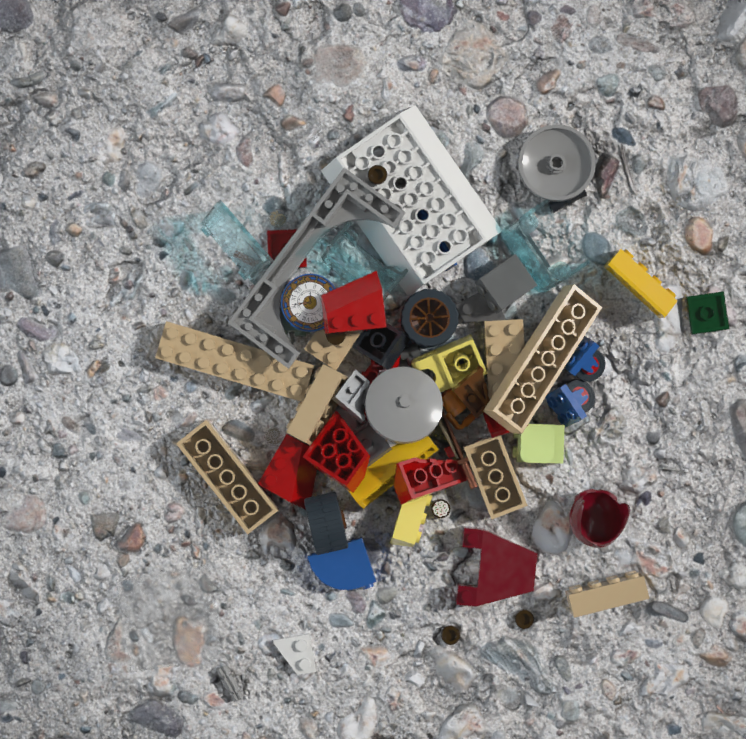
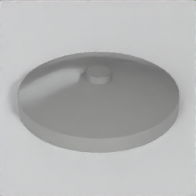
M558 124L544 126L533 132L524 142L518 158L519 174L525 186L537 197L553 202L570 200L581 194L591 182L596 167L594 150L588 139L578 130Z
M396 367L386 370L374 379L367 391L365 412L368 422L377 434L394 443L409 444L424 439L433 432L442 415L443 401L438 386L427 374L415 368Z

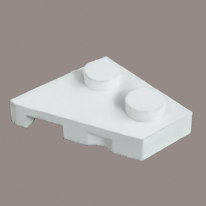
M310 633L273 640L274 645L297 675L316 672Z

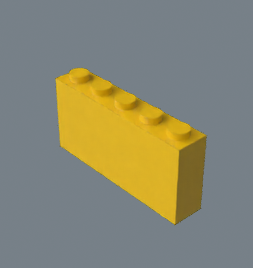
M429 436L414 443H398L391 447V451L367 467L365 478L355 492L349 491L355 501L364 509L394 485L397 463L411 458L428 459L439 449Z

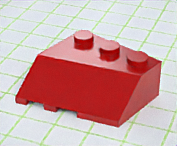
M377 271L321 295L325 334L386 328L383 291Z
M336 410L305 452L303 458L310 465L354 493L365 478L370 455Z
M287 433L258 484L306 510L304 499L312 497L317 469L303 458V455L310 446Z

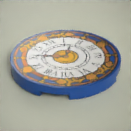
M303 274L294 278L287 284L282 293L281 308L284 317L294 328L301 331L315 332L324 329L321 295L336 288L328 279L317 274Z

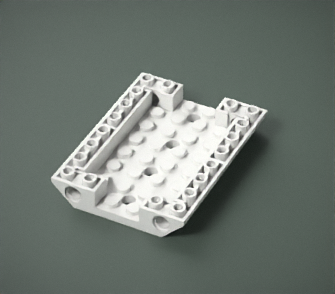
M416 105L389 120L337 156L321 170L331 185L342 169L346 168L406 212L395 228L376 221L359 220L356 222L407 296L416 292L446 269L502 232V229ZM376 147H382L385 153L381 157H376L373 154V150ZM381 165L386 169L387 179L383 184L375 185L369 181L368 171L372 166ZM399 178L405 179L407 183L403 189H399L395 185L396 180ZM420 210L428 212L429 216L424 221L419 220L417 217V213ZM445 241L450 244L448 252H442L439 249L441 242Z

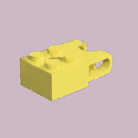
M471 334L427 352L411 361L413 368L418 370L430 369L435 373L432 380L436 383L440 392L455 387L479 365L484 369L483 375L488 374ZM463 358L464 363L460 364V362H458L459 359Z

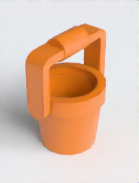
M450 388L441 394L443 406L447 411L446 418L455 429L461 430L465 426L468 427L475 420V417L471 413L460 425L453 417L464 411L466 406Z

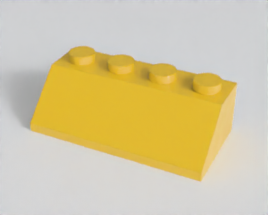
M619 249L603 267L658 318H665L677 303L675 293L669 288L665 290L661 286L662 282L655 275L651 277L646 272L648 269L641 262L637 264L632 259L634 256L627 249L624 251Z

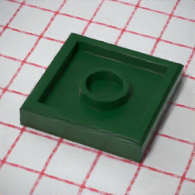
M724 291L685 297L691 335L730 329Z

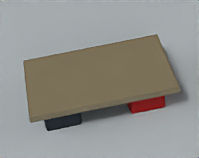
M441 418L434 430L437 436L445 435L450 445L445 448L448 457L456 456L458 459L457 450L444 419Z

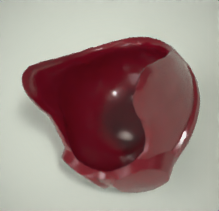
M588 489L577 494L574 498L569 514L570 527L575 537L583 544L594 548L606 547L613 543L623 532L631 509L626 503L620 504L617 501V497L607 490Z

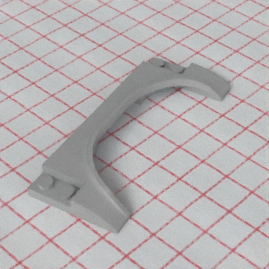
M343 168L228 323L289 369L301 353L295 349L285 333L281 318V297L294 272L320 238L333 228L347 222L359 220L376 221L395 228L406 212L349 170Z

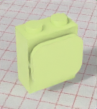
M529 423L522 434L513 433V438L517 439L516 446H513V458H516V462L563 464L565 425Z

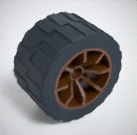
M423 289L411 295L404 303L400 316L401 326L405 335L413 343L425 347L438 346L449 340L455 333L459 321L457 306L451 300L452 298L437 289Z
M336 492L305 498L304 503L316 554L321 555L347 549L348 542L345 533L347 525L344 512L340 510Z

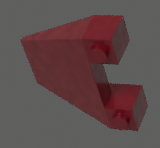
M463 526L462 547L481 550L477 585L457 583L456 605L476 607L534 591L538 553L486 529Z

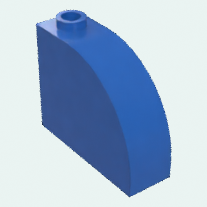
M362 537L347 541V549L317 555L316 552L307 555L314 574L323 583L332 588L353 590L363 587V590L373 587V583L377 582Z

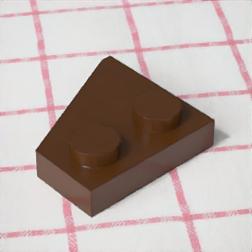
M480 365L451 389L476 419L484 413L483 410L490 401L487 395V384L483 375L484 369Z

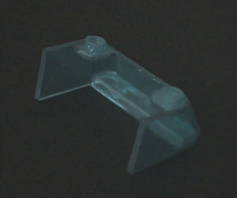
M221 199L212 207L200 223L203 226L200 230L207 238L211 235L240 269L238 274L244 280L248 278L254 285L258 283L274 260Z
M548 199L516 219L501 232L503 243L512 256L516 254L537 284L534 289L540 293L549 291L590 264L589 260L573 270L565 262H557L550 266L529 235L538 226V219L534 213L549 203Z
M348 221L329 243L321 258L328 267L348 283L377 271L382 286L383 300L385 301L408 273V270L405 269L402 272L397 266L386 267L358 244V234L354 230L349 229L352 223Z

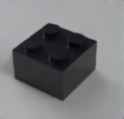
M386 323V328L363 330L352 347L386 370H389L410 339L404 333Z

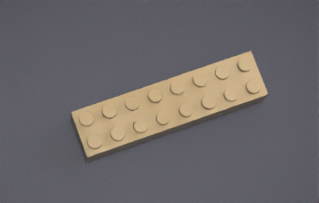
M575 284L563 286L483 411L509 432L522 434L602 307Z
M168 321L165 323L155 356L156 359L302 402L306 396L305 392L309 386L315 366L295 360L288 369L262 349Z

